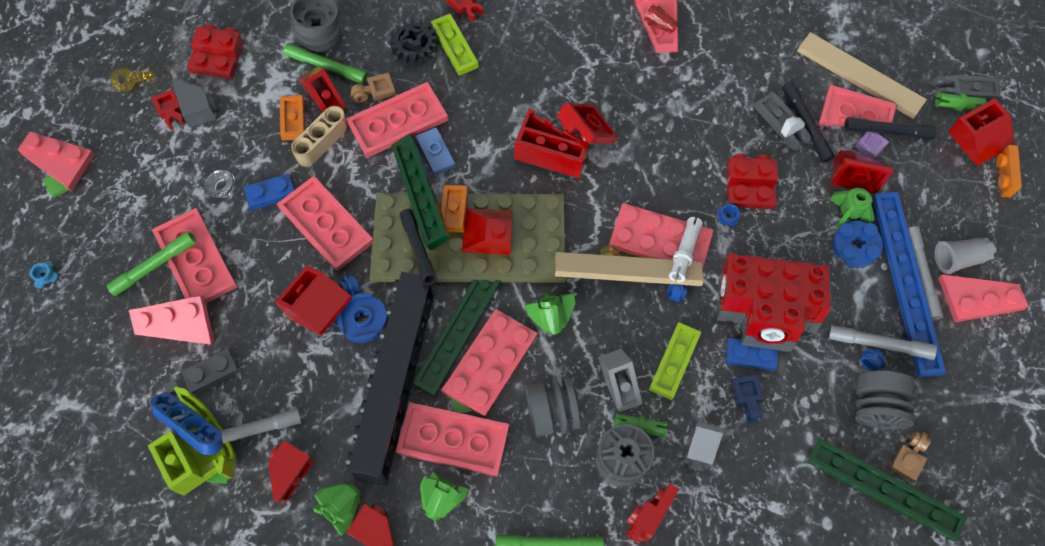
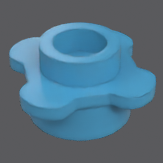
M52 262L37 263L31 268L29 275L35 281L34 286L36 288H43L45 284L55 282L58 279V274L53 270L54 265Z

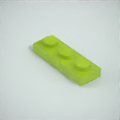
M451 14L431 21V27L435 29L436 36L458 76L479 68L477 59Z
M678 322L650 385V391L673 400L700 337V331Z

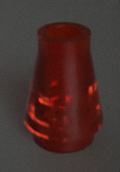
M652 5L644 17V20L648 22L647 25L667 31L670 34L678 26V22L660 5Z

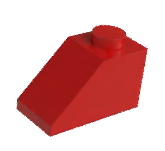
M316 67L298 78L310 99L322 113L332 106H338L342 110L347 109V106L323 68Z
M284 440L281 445L279 444L273 449L270 454L271 459L268 462L273 500L282 506H285L315 462L310 456Z
M364 504L346 533L366 546H395L391 522L385 517L387 512L376 504H373L371 508Z

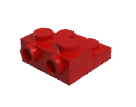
M205 24L204 27L197 26L191 41L193 51L187 65L189 73L232 79L244 45L240 33L231 27L219 30L211 24Z
M566 103L559 110L557 117L562 122V127L569 133H580V137L588 144H614L619 138L594 104Z
M735 154L733 157H730L726 165L727 204H733L738 208L775 209V184L778 180L777 159H770L769 155L747 158L745 154Z
M669 483L665 489L659 488L651 502L646 501L642 507L637 504L627 520V523L631 526L626 536L639 544L641 541L644 543L649 541L665 516L679 488Z

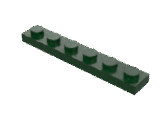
M408 134L391 146L425 247L431 251L450 240L451 237L416 140L411 134Z
M479 280L472 281L414 379L413 386L436 397L499 288L501 280H495L494 282H489L488 280H482L481 282Z
M819 437L815 440L807 457V463L953 542L958 541L967 516Z

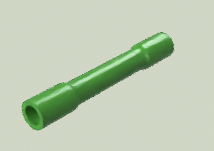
M287 43L284 47L283 54L285 56L310 63L363 85L367 82L368 72L314 54L291 43Z
M190 231L185 232L170 242L168 246L129 272L123 273L108 283L107 289L112 295H119L134 285L136 281L175 255L181 254L196 244V238Z
M496 535V546H604V537L580 536L577 538Z

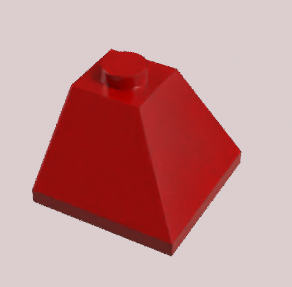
M840 150L833 160L830 185L848 189L862 188L869 193L877 194L892 175L893 168L866 155L858 154L851 150Z
M467 208L462 253L510 255L513 211Z

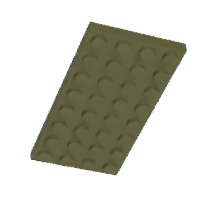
M376 194L370 267L371 282H395L396 279L399 280L401 271L420 275L411 244L399 217L400 212L405 209L413 211L408 194ZM435 194L441 209L443 194ZM468 194L467 208L513 211L510 255L462 253L463 232H449L451 239L431 251L425 247L437 276L436 282H472L473 280L494 282L495 280H501V282L565 283V277L555 276L556 252L565 253L564 194Z

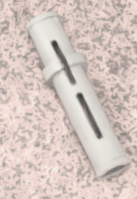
M690 217L687 220L679 249L673 256L674 264L669 273V278L672 281H675L676 275L679 274L677 282H683L687 268L692 264V253L703 225L702 220L697 218L695 225H693L695 217Z

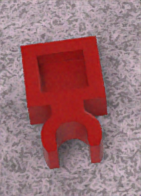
M446 0V3L460 15L466 12L468 19L472 22L475 21V14L473 12L483 15V7L476 3V0Z
M173 89L152 97L162 120L165 119V123L170 130L174 129L172 123L175 120H179L182 126L185 125V120L180 114L181 109Z

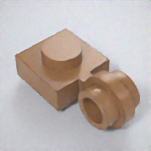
M389 73L367 78L368 86L364 87L363 84H357L351 88L350 92L351 98L356 103L367 101L369 94L372 95L374 101L395 96V89Z
M915 431L908 442L912 446L911 449L905 445L900 446L889 469L912 483L917 481L927 458L918 454V451L925 452L929 447L931 439L928 438V434L923 431Z

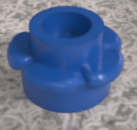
M726 204L719 208L717 212L718 220L724 226H735L741 217L738 207L733 204Z
M353 275L348 277L342 276V282L339 283V286L351 296L360 293L359 285Z
M669 284L667 291L668 299L674 300L675 303H678L680 299H684L687 293V286Z
M866 349L863 352L861 363L869 371H879L880 368L886 366L885 357L881 351Z

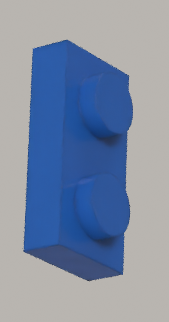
M285 174L244 186L248 206L252 211L280 202L294 191V186L290 174Z
M728 338L725 364L771 371L777 369L778 350L741 345L740 339Z

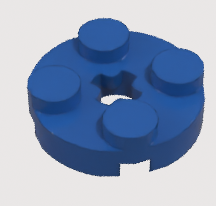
M849 221L843 223L832 239V248L838 258L841 257L846 261V265L854 268H863L872 264L881 255L883 241L878 233V228L873 223ZM859 240L862 243L861 248L858 249L857 245L852 244V242Z
M359 293L352 295L353 299L337 317L338 326L351 342H371L380 337L382 327L387 325L388 317L386 316L385 306L380 300L370 294ZM360 313L369 316L365 323L356 322V319L360 317Z

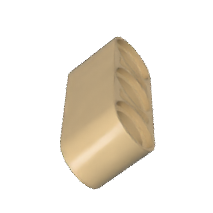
M332 106L327 108L294 140L291 148L299 165L308 167L314 164L347 131L348 124L340 107Z

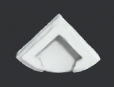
M790 117L786 119L781 133L786 138L804 128L805 123L800 117Z

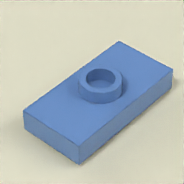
M437 128L416 135V140L434 176L455 168V163Z

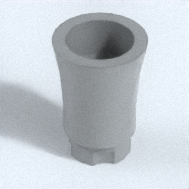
M973 238L960 241H941L936 245L934 255L938 268L944 274L949 275L961 269L992 260L996 250L994 243L988 238Z

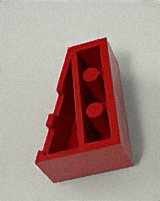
M529 108L515 140L514 159L580 179L586 162L589 144L567 130L561 131L553 126L552 121L540 118L535 115L534 110Z

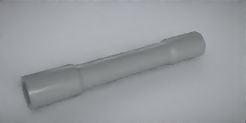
M918 226L909 227L908 231L932 321L942 319L943 314L938 296L935 293L920 228Z
M831 325L829 335L831 340L857 343L934 360L936 356L937 345L901 340Z
M293 409L275 414L269 418L224 429L220 432L222 433L223 443L266 431L301 423L298 409Z

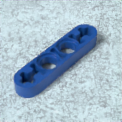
M161 393L151 399L153 415L200 453L211 455L218 453L223 448L220 430L174 395ZM184 415L182 418L173 419V417ZM200 427L196 431H188L191 428Z

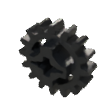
M411 19L410 24L403 21L402 27L396 25V32L391 31L392 38L389 41L392 53L396 54L398 60L404 58L405 64L410 60L413 61L414 65L417 64V60L425 63V57L431 59L432 52L437 51L438 39L436 31L431 29V24L429 23L424 26L423 20L415 23V20Z

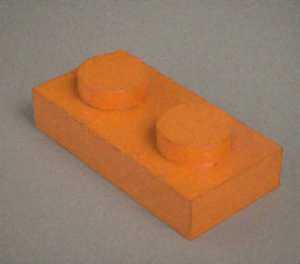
M303 95L280 97V136L282 141L295 140L305 130Z
M1008 145L997 156L996 165L999 167L1000 175L998 186L1001 188V197L1011 198L1022 187L1018 146Z
M444 185L441 212L449 232H464L468 186Z

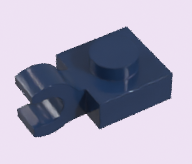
M753 375L732 379L731 386L737 406L745 405V415L748 423L758 422V418H761V412L757 403L762 402L764 399L758 376Z

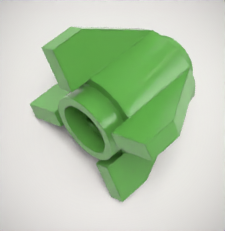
M854 188L848 191L834 192L831 196V201L839 206L841 205L840 208L843 215L836 227L839 228L847 219L860 218V221L872 223L875 220L871 205L872 198L865 189Z
M543 293L539 306L537 301L525 304L527 315L543 331H548L549 334H558L567 326L576 303L573 293L561 295L562 301H560L559 296H549L548 293Z
M432 472L431 477L424 476L420 484L422 509L426 511L425 515L437 521L440 518H447L448 514L465 499L469 489L465 486L455 485L443 479L435 472Z
M345 483L322 487L314 494L318 503L312 509L316 513L323 514L326 519L334 523L333 526L337 532L343 535L349 529L357 506L361 502L359 497L360 491L353 484L347 485Z

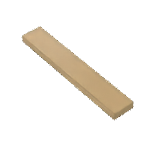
M811 32L797 50L799 53L876 98L895 103L898 111L914 119L927 100Z
M556 252L555 276L693 286H702L704 282L702 262L692 261V264L687 268L685 280L678 283L679 274L676 275L675 281L669 278V273L674 264L673 260Z

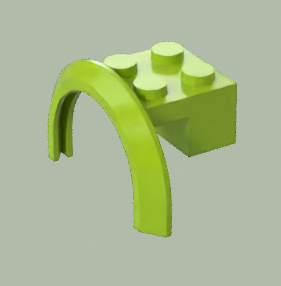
M174 387L180 401L188 405L218 430H223L209 409L188 390ZM194 427L188 431H196L200 429V427ZM170 430L148 445L169 489L183 496L218 472L227 479L235 477L237 458L231 442L223 443V448L218 453L205 455L195 452L193 446Z

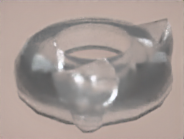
M215 171L206 179L205 191L214 198L231 197L230 192L234 187L235 179L229 171ZM226 181L223 189L216 190L219 182Z

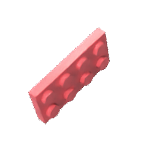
M426 82L348 117L346 121L365 157L369 158L392 147V144L408 134L414 137L448 121V115L429 83Z
M315 176L311 177L277 203L278 208L336 272L372 245L373 238Z
M622 203L608 248L642 258L673 260L674 253L679 249L687 222ZM703 226L700 229L692 253L693 261L702 262V270L714 231Z
M197 208L152 229L161 249L168 246L170 242L187 231H190L197 240L196 244L167 261L185 299L204 295L205 302L208 303L238 288Z
M495 309L442 388V393L486 418L534 343L538 333Z
M409 402L396 454L498 477L509 424Z

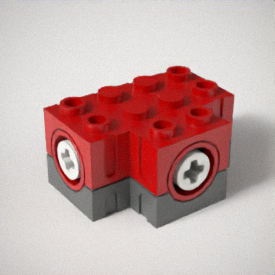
M728 253L718 278L717 321L740 323L741 331H743L741 345L792 352L803 331L809 333H816L831 309L828 265H813L812 263L788 262L781 259H765L757 256H741Z

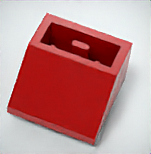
M996 98L960 117L948 131L977 167L999 155L1008 145H1015L1011 115Z
M306 265L275 303L288 319L322 336L353 298L323 272Z

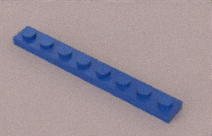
M899 193L874 194L872 200L908 341L937 345L934 360L912 356L917 378L943 375L946 373Z

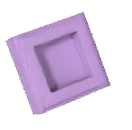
M867 132L857 142L855 147L868 157L875 159L889 141L878 133Z

